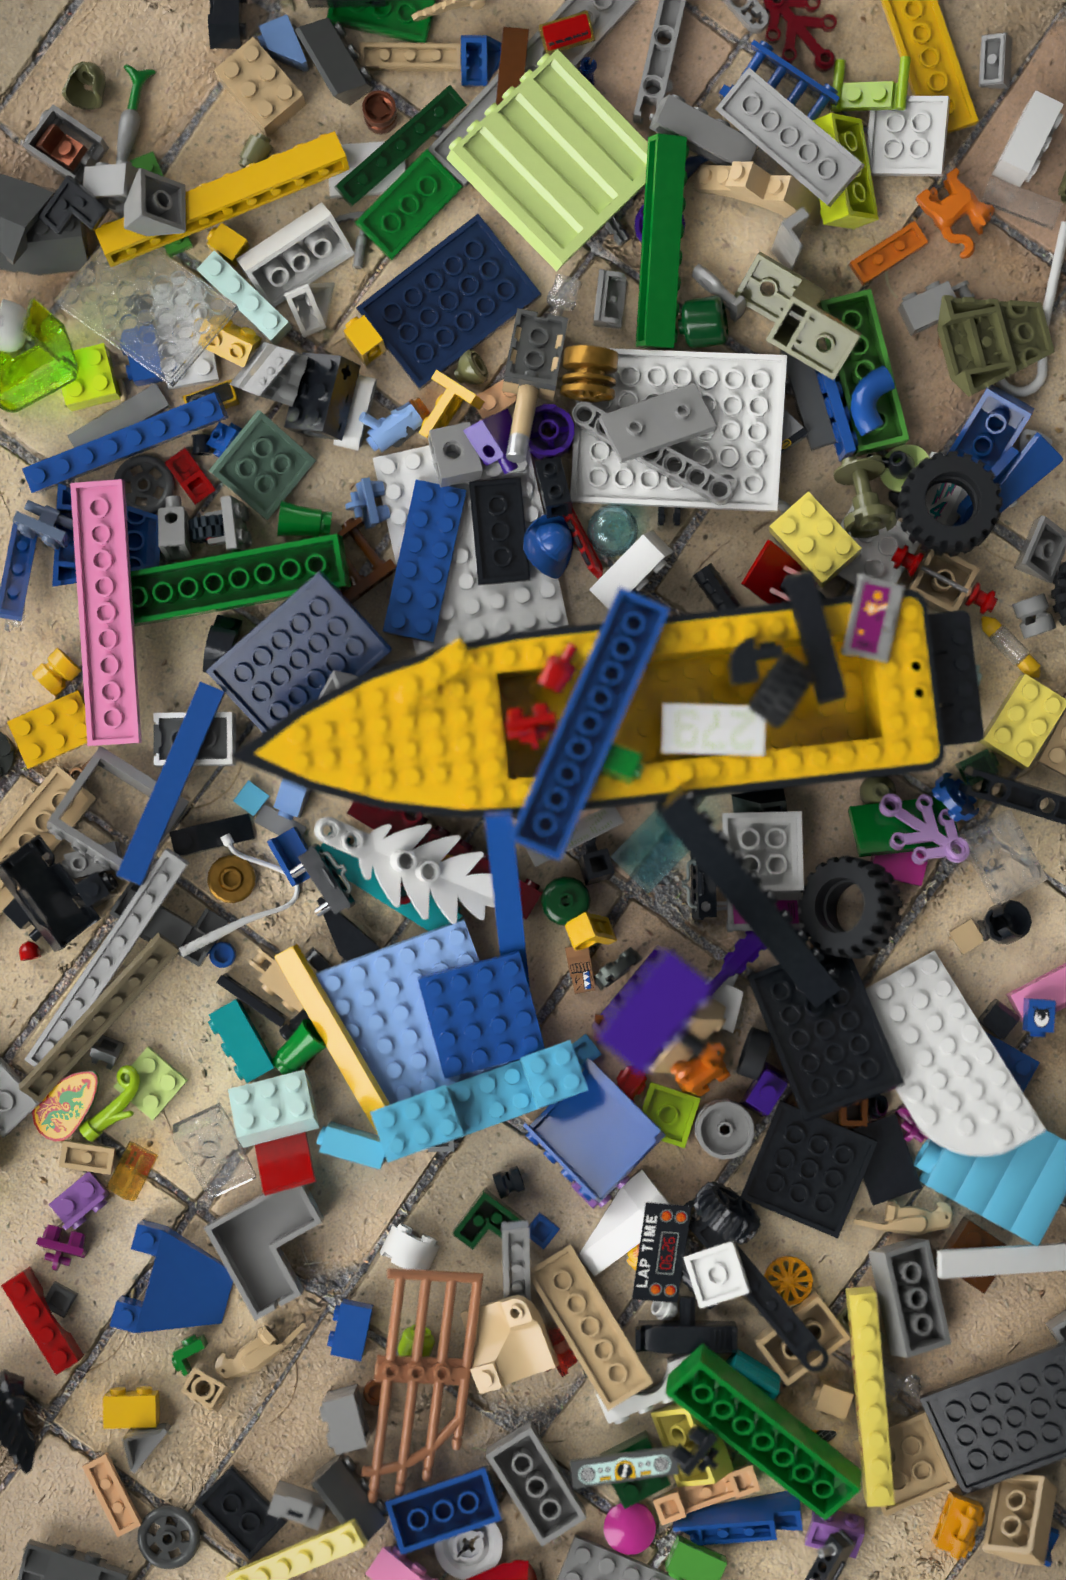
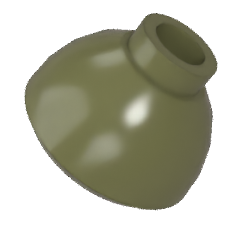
M468 349L458 361V368L454 370L455 377L461 384L464 382L470 384L486 382L488 380V370L484 361L478 353Z
M887 776L866 778L860 787V797L865 805L880 803L886 794L896 795L895 784Z

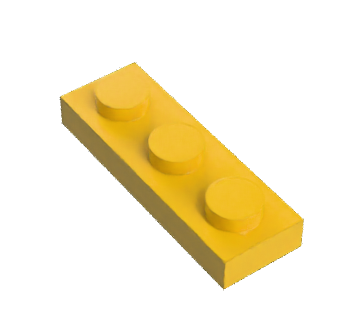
M458 638L393 682L392 685L408 707L472 664L475 660L461 639Z

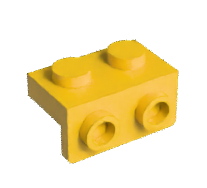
M216 315L206 322L199 346L241 367H245L250 354L260 346L262 337L256 335V332L248 327L241 328L233 324V321L226 316Z

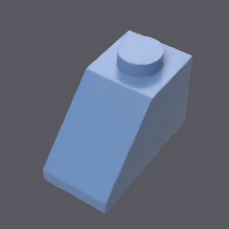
M287 14L259 25L261 35L257 36L258 41L265 51L268 50L272 59L304 72L309 70L306 58Z
M282 779L274 804V808L279 809L278 815L292 820L294 816L300 818L312 790Z

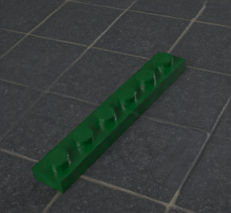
M449 85L334 188L352 207L467 104L453 87Z

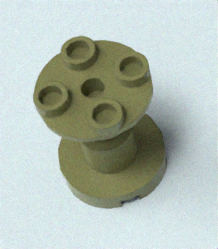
M873 455L868 458L857 459L856 457H847L841 461L842 465L833 474L834 480L843 485H854L856 496L852 499L854 511L849 513L843 520L845 531L847 533L851 532V537L868 538L880 535L879 530L885 527L887 531L891 530L897 523L895 510L891 506L880 504L878 494L872 492L870 481L879 477L885 471L882 457L880 455Z

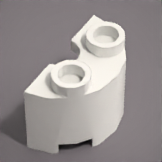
M399 1223L398 1226L393 1224L380 1250V1254L391 1258L390 1262L404 1269L429 1270L440 1247L436 1244L437 1240L425 1234L419 1238L412 1234L413 1229L402 1223Z

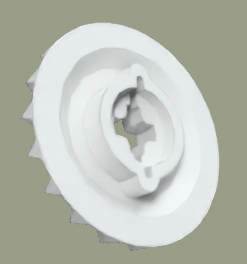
M495 1523L439 1541L434 1543L435 1554L439 1564L447 1573L455 1578L466 1580L496 1567L503 1549L500 1529ZM479 1535L473 1544L475 1549L467 1548L459 1554L464 1546V1538L471 1540Z

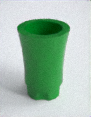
M281 500L277 537H319V535H330L332 512H322V509L294 505Z
M303 1019L296 1031L272 1059L274 1067L281 1074L285 1075L298 1071L312 1057L326 1048L311 1020Z

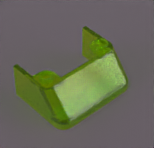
M34 298L29 301L22 331L38 345L14 358L7 352L0 351V408L11 413L18 412L74 382L79 370L64 324Z

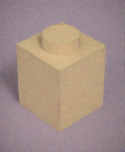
M821 1379L819 1386L815 1385L813 1387L810 1400L813 1401L812 1404L816 1410L845 1420L854 1394L851 1389Z

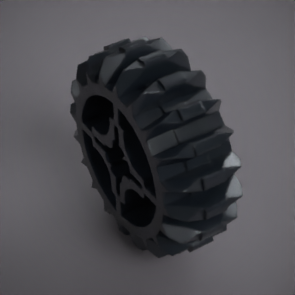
M714 1181L707 1182L697 1192L693 1200L697 1214L702 1217L703 1222L709 1225V1228L716 1231V1234L722 1235L724 1239H729L733 1243L747 1244L749 1240L753 1239L761 1226L757 1211L745 1199L740 1198L741 1196L738 1192H734L730 1187H725L724 1184H718Z

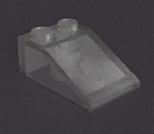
M221 1103L173 1124V1141L209 1200L256 1178V1173L250 1160L238 1141L235 1128Z

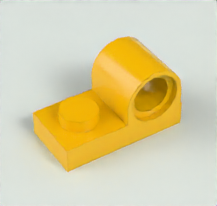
M585 912L565 925L574 950H582L596 943L610 945L617 941L609 918Z

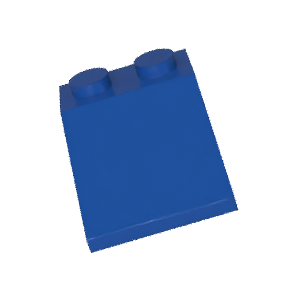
M991 385L985 390L949 451H957L960 457H963L965 453L972 455L971 460L975 463L980 459L985 463L983 469L988 472L1014 445L1035 408L997 386Z

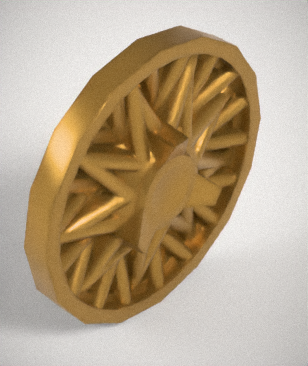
M227 855L219 858L212 864L208 871L207 883L210 892L217 899L224 903H237L251 895L256 883V874L253 866L247 860L236 855Z

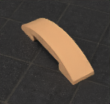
M752 1464L734 1467L733 1472L715 1484L676 1487L654 1498L653 1503L661 1525H665L687 1517V1513L732 1497L737 1499L760 1491L761 1488Z

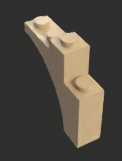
M733 161L732 166L700 165L693 186V190L696 192L748 202L786 218L804 207L809 214L805 226H819L821 221L819 198L792 176L770 175L754 162Z

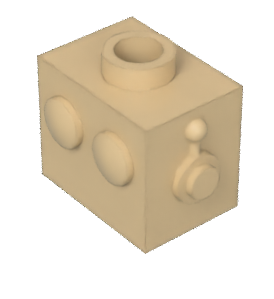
M194 1368L186 1378L181 1392L188 1395L187 1397L190 1400L200 1402L207 1410L219 1412L222 1405L227 1401V1396L232 1388L203 1371Z

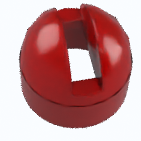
M34 942L23 943L19 948L20 961L40 958L39 946Z

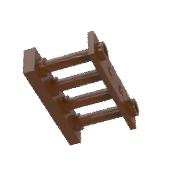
M360 517L356 520L354 518L347 520L342 524V530L337 533L343 537V540L351 535L373 565V571L365 577L363 574L360 575L346 556L352 587L345 592L343 590L339 591L351 604L396 572V565L391 559L388 561L381 560L359 529L364 526V522Z

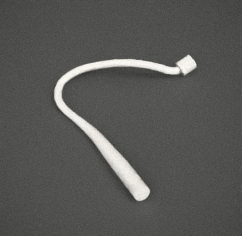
M230 833L221 837L224 846H228L230 851L236 856L285 875L281 867L236 850ZM300 885L294 886V896L286 904L236 920L189 942V944L179 947L182 957L252 921L288 909L297 901Z

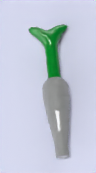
M124 65L133 85L128 108L122 112L119 120L116 161H127L140 127L141 117L137 111L142 87L151 76L157 73L153 69L137 71L130 65Z

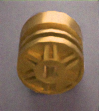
M578 345L566 347L563 355V368L574 373L562 376L561 380L565 385L561 386L560 394L566 398L582 402H600L615 399V390L612 387L616 386V380L605 375L617 372L618 352L598 346Z

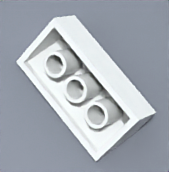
M321 202L236 260L255 290L273 307H276L286 300L285 293L314 282L355 253L333 215Z

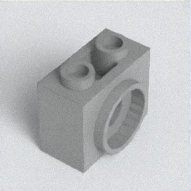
M470 422L429 430L428 443L440 488L481 479L482 471L486 468L485 464L463 431L471 426ZM455 452L459 457L451 459L446 453Z

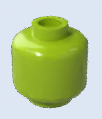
M415 1325L406 1328L402 1332L397 1348L400 1356L412 1355ZM427 1327L425 1328L422 1357H430L435 1344V1338Z

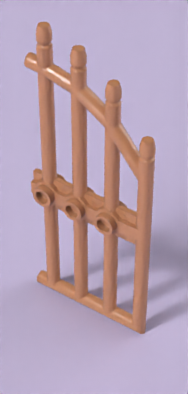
M388 1268L387 1279H395L386 1355H377L374 1381L382 1382L373 1459L372 1466H363L362 1477H370V1490L368 1491V1501L370 1503L377 1502L381 1475L397 1472L395 1495L403 1496L408 1468L424 1460L422 1478L424 1481H431L435 1452L453 1434L452 1449L460 1450L462 1446L471 1377L470 1369L473 1362L484 1273ZM421 1280L412 1355L397 1356L405 1281ZM431 1281L446 1282L437 1357H422ZM457 1282L472 1283L463 1358H447ZM408 1383L398 1461L382 1464L392 1384ZM418 1384H433L426 1446L409 1455ZM444 1385H459L455 1416L438 1433Z

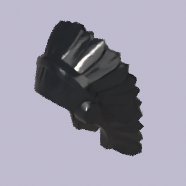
M3 1369L0 1371V1446L7 1449V1455L13 1458V1463L19 1465L20 1470L27 1475L33 1468L36 1441L34 1440L35 1434L29 1429L24 1420V1409L27 1403L24 1397V1377Z

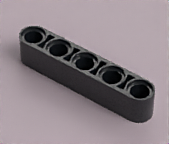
M808 570L784 577L787 596L806 664L815 670L812 686L818 704L823 705L846 698L843 678L812 571Z

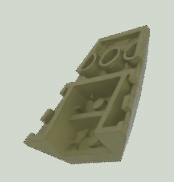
M950 295L942 296L937 331L950 379L968 397L1055 352L1041 302L1015 300L1005 302L998 301V299L979 300L974 299V297L953 298Z

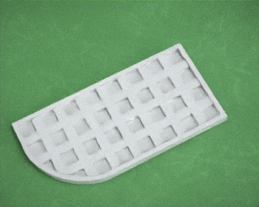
M935 950L866 988L868 997L904 1080V1086L895 1090L918 1128L929 1139L959 1154L985 1157L1007 1153L1045 1132V1128Z

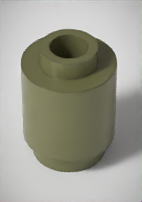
M257 133L256 136L250 135L239 156L241 159L238 164L245 168L251 163H258L267 159L273 149V146L270 145L271 140L260 133Z

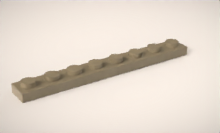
M157 933L19 1084L20 1091L40 1103L180 951L178 946L160 933Z

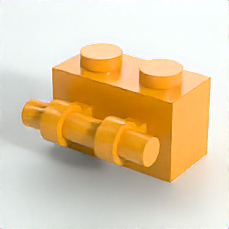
M949 1491L932 1537L935 1547L950 1552V1556L955 1559L961 1560V1557L966 1558L968 1551L971 1552L974 1548L976 1541L974 1534L977 1526L981 1527L985 1517L984 1508L979 1501Z

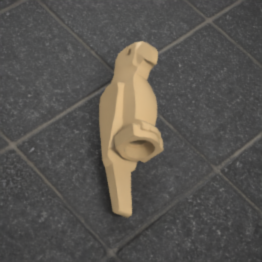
M895 1200L886 1203L884 1221L886 1223L855 1218L853 1223L877 1230L916 1236L946 1229L951 1225L953 1213L950 1206L944 1202H937V1208L931 1212L917 1206L900 1207Z
M301 1323L281 1342H278L279 1339L268 1326L264 1325L258 1329V1337L247 1342L234 1358L226 1357L225 1353L221 1354L215 1362L216 1372L224 1380H232L260 1370L306 1327V1323Z

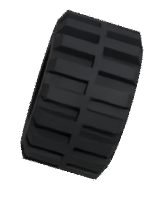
M788 652L782 655L756 691L750 702L749 710L776 728L781 726L808 690L814 679L815 670Z

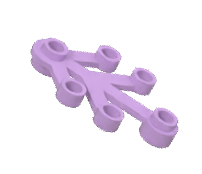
M886 794L879 803V810L884 816H895L918 831L907 834L901 832L894 833L889 840L891 848L901 850L908 844L931 841L941 846L930 849L917 847L912 853L911 858L918 865L924 864L927 859L946 857L954 863H961L967 859L970 853L969 845L965 839L958 837L954 820L949 816L948 809H943L937 818L939 824L945 826L947 837L938 831L932 809L933 800L929 795H920L915 803L916 808L922 812L924 822L901 808L902 801L897 795ZM920 801H926L928 806H923ZM885 805H890L893 810L887 809ZM942 815L949 816L950 820H945ZM894 839H900L902 844H897ZM952 848H956L960 854L955 853ZM916 853L923 854L924 858L917 857Z

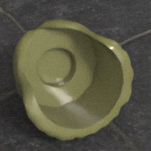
M82 61L74 65L62 89V95L65 100L71 105L82 109L91 110L101 107L105 89L104 71L92 62ZM84 84L92 86L93 91L86 90Z

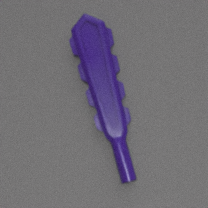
M746 931V937L739 939L734 945V952H728L723 958L724 964L721 971L709 983L713 986L709 992L714 994L728 978L733 977L735 974H742L747 969L746 964L748 962L753 963L759 957V951L767 949L753 931Z

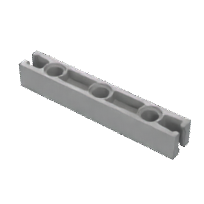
M659 0L633 115V123H643V118H641L643 104L655 106L657 111L660 101L665 97L686 0ZM666 37L670 40V43L663 45L657 39ZM650 86H655L659 89V92L657 94H650L646 89ZM650 114L649 119L651 122L655 114Z

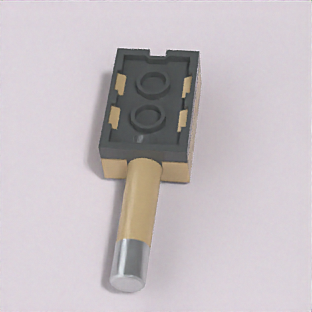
M517 308L502 388L504 392L517 394L506 458L514 463H522L526 460L537 399L553 401L568 318L548 314L547 318L537 317L538 312Z

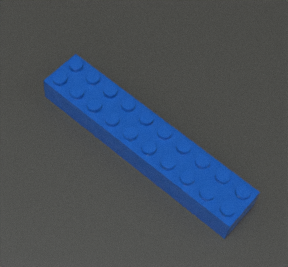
M622 587L619 588L509 837L510 840L560 861L666 620L669 608Z

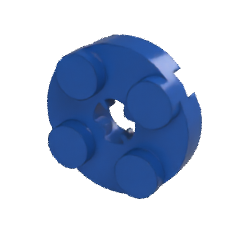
M944 773L935 781V787L932 789L934 797L943 802L948 808L949 816L954 821L959 822L961 819L964 821L971 820L979 813V808L975 809L973 805L977 802L976 798L958 790L960 783L965 784L961 779L958 778L954 781L952 778H949L953 774Z

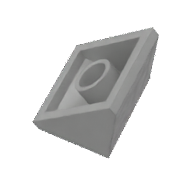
M1040 516L1034 520L1014 568L1045 582L1052 583L1066 550V532L1046 516Z

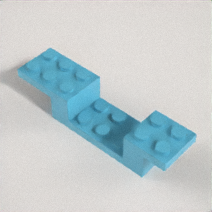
M569 1040L521 1057L518 1061L448 1086L438 1087L370 1113L387 1162L389 1163L560 1102L568 1097L588 1091L572 1043Z

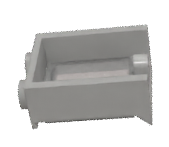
M52 104L49 110L47 109L42 113L39 120L40 123L35 130L27 134L23 147L29 155L35 157L62 177L71 176L83 185L84 168L86 166H96V163L101 160L109 147L102 137ZM56 124L66 135L80 142L88 149L74 171L34 147L49 125Z

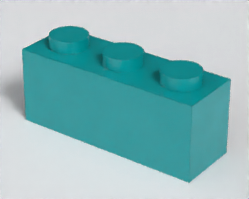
M239 998L209 1014L211 1020L208 1021V1024L215 1035L219 1033L223 1043L221 1047L228 1058L232 1056L236 1063V1066L233 1068L240 1080L244 1079L248 1083L275 1068L272 1063L273 1058Z

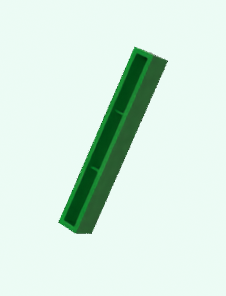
M657 133L648 137L636 347L672 349L678 337L675 325L679 314L677 292L681 286L679 265L682 262L680 243L684 234L682 213L686 206V200L683 197L684 186L687 183L685 162L689 155L687 137Z

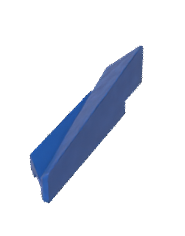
M1038 432L1021 453L1014 447H1011L991 469L995 474L994 483H999L1001 487L999 497L1003 498V502L999 510L1000 513L1063 462L1062 456ZM969 495L959 504L956 512L961 517L953 526L963 525L972 516L973 504Z
M788 1491L709 1505L687 1513V1517L673 1521V1531H683L690 1535L691 1542L698 1546L777 1540L776 1530H803L800 1500Z

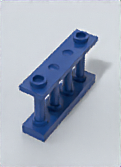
M753 40L751 49L756 54L744 72L748 67L756 72L763 60L767 59L777 66V69L767 82L774 89H776L786 73L799 81L787 99L794 106L807 87L819 94L820 97L807 115L812 121L819 117L828 102L837 106L840 97L837 96L838 91L826 83L822 86L773 53L774 48L765 41L761 40L758 43ZM724 84L719 92V98L723 100L734 85L728 87Z

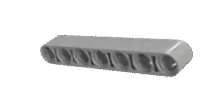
M588 402L578 403L572 412L576 425L583 431L611 446L606 434L601 432L602 426L599 422L600 416L607 414V412ZM590 411L592 416L588 421H580L579 415L581 412ZM670 447L659 450L660 453L655 459H648L646 455L635 458V460L714 504L725 505L732 498V487L727 479ZM672 461H680L682 467L679 471L672 472L668 469ZM696 473H701L705 476V479L701 484L696 485L691 482V477ZM717 486H725L728 489L727 494L723 497H716L713 491Z

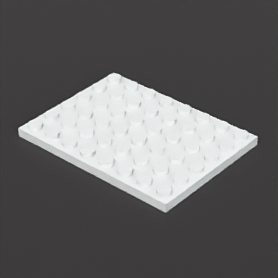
M612 349L618 352L617 372L605 376L616 380V386L612 387L615 390V399L588 403L609 413L695 383L717 425L716 430L669 447L727 479L731 484L733 495L727 504L717 505L635 459L620 464L612 446L583 431L575 422L570 490L572 503L778 512L787 355ZM590 411L581 412L579 420L583 422L588 421L592 413ZM658 450L646 454V457L648 459H655L660 452ZM677 460L672 461L668 469L672 472H677L681 469L682 463ZM696 473L691 477V482L696 485L701 484L705 476L701 473ZM717 486L713 494L716 497H723L727 494L728 489L725 486Z
M429 445L373 458L377 481H382L385 489V495H381L382 503L389 507L390 518L386 519L396 566L416 479L439 484ZM527 450L526 460L522 463H517V469L504 474L499 462L496 461L488 466L485 465L486 468L482 471L481 479L473 480L482 481L521 477L526 531L534 520L544 515L529 450ZM455 452L446 453L451 459L459 457ZM469 482L450 485V487L467 490L435 640L434 643L413 639L416 655L441 646L450 645L458 638L462 642H468L516 632L569 626L558 578L554 579L542 574L530 561V581L478 585Z

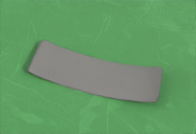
M265 804L254 820L255 823L277 835L297 827L301 836H303L306 830L305 826L278 815V811Z

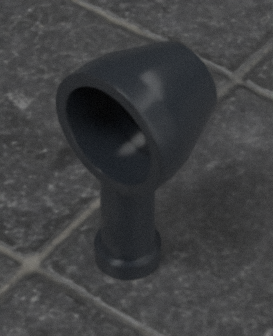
M902 451L893 452L890 458L882 457L885 468H888L891 475L897 479L907 478L915 467L913 458ZM898 459H902L901 462L896 463Z

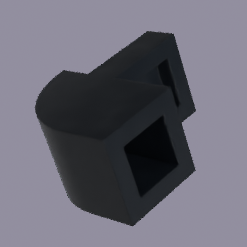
M217 615L214 625L210 627L206 641L203 672L206 673V670L237 643L243 620Z
M754 637L741 642L732 651L728 659L727 667L730 686L759 682L757 661L780 658L784 655L783 645L775 646V641L758 643L759 648H755Z

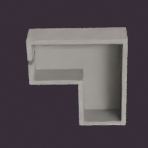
M307 1185L267 1196L262 1193L204 1227L255 1321L274 1311L278 1305L281 1307L299 1297L304 1291L281 1245L317 1226L324 1220V1216Z

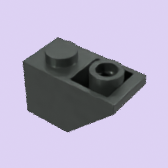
M783 788L731 794L734 813L787 812Z

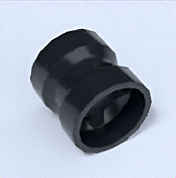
M518 1166L511 1167L505 1173L497 1172L492 1174L501 1199L508 1197L514 1191L520 1193L526 1190Z

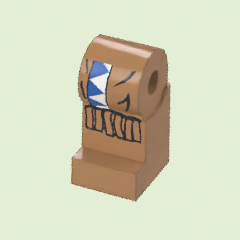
M573 946L565 947L574 993L580 994L595 991L589 947L582 950H574Z

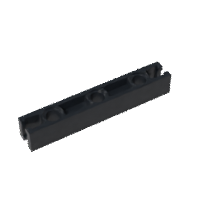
M966 765L964 775H971L973 777L978 775L983 777L984 780L981 784V789H974L970 784L960 783L958 790L1066 825L1065 795ZM996 783H1000V791L993 795L992 787ZM1048 798L1047 807L1040 809L1041 801Z

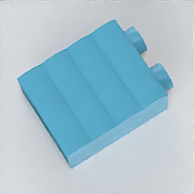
M1047 1130L1007 1153L985 1157L959 1154L938 1145L928 1138L920 1148L914 1162V1166L922 1170L919 1180L923 1184L1037 1247L1066 1195V1141Z

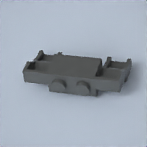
M130 882L117 899L109 914L119 919L141 886ZM161 905L140 938L149 942L157 933H160L179 948L213 930L227 925L229 921L206 908L196 925ZM218 940L191 952V954H187L183 958L201 967Z
M30 1539L22 1557L17 1580H128L130 1571L107 1564V1560L102 1559V1556L95 1552L88 1551L83 1553L77 1551V1548L70 1544H57L54 1547Z

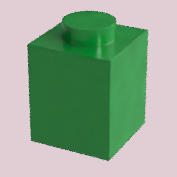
M611 743L601 768V774L631 785L634 778H640L644 768V764L640 763L642 754Z

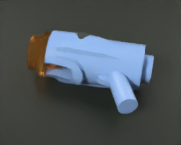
M419 397L415 400L411 399L406 404L390 411L391 414L386 418L376 419L366 412L361 413L359 421L371 427L367 431L369 437L366 438V441L374 452L377 449L384 452L390 446L399 448L421 428L423 420L430 415V412Z

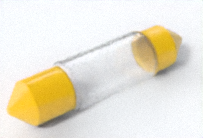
M983 616L981 618L982 631L989 637V640L1023 674H1027L1031 678H1039L1041 676V665L1030 654V651L996 618Z

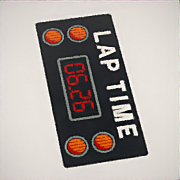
M646 1202L632 1299L678 1302L691 1206Z

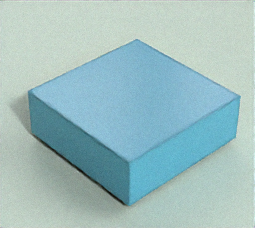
M248 780L233 801L255 817L270 796Z

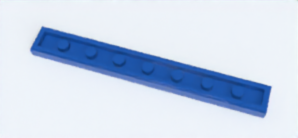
M199 682L116 874L118 877L142 886L223 699L224 691Z
M512 809L484 812L500 955L515 951L520 952L528 986L530 987L515 842L509 839L513 830Z

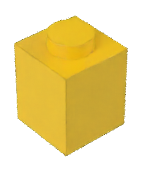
M222 222L218 227H213L207 236L209 249L212 252L216 251L234 267L238 264L236 259L243 255L250 247L246 238Z

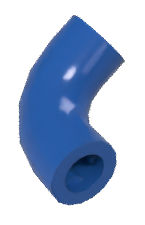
M884 365L862 378L852 394L850 410L861 437L884 424L876 408L877 401L883 394L895 389L892 376Z

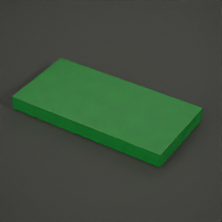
M386 0V7L329 8L326 18H330L335 23L340 22L346 28L412 43H427L433 15L419 21H413L411 15L436 4L437 0Z
M426 149L354 223L389 260H392L463 186Z
M932 797V809L938 831L947 837L945 826L940 825L937 818L943 809L948 808L942 801ZM917 799L902 801L901 808L924 822L922 812L915 806ZM920 801L923 806H928L926 801ZM879 803L850 806L848 809L859 857L914 852L917 847H924L926 849L941 847L931 841L908 844L901 850H894L889 844V840L894 833L901 832L907 834L918 831L895 816H884L879 810ZM885 805L887 809L893 810L890 805ZM942 815L945 820H950L949 816ZM954 821L958 837H960L956 821ZM894 839L897 844H902L900 839Z

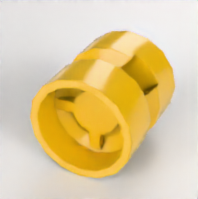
M58 647L47 657V664L41 663L32 672L37 681L55 697L66 687L65 682L67 680L72 681L82 671Z

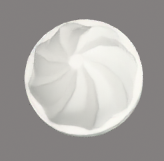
M653 1301L651 1312L661 1321L671 1320L678 1313V1303Z

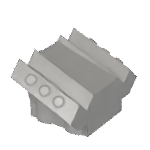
M263 342L247 362V365L241 369L229 385L292 407L298 393L301 377L306 368L308 356Z

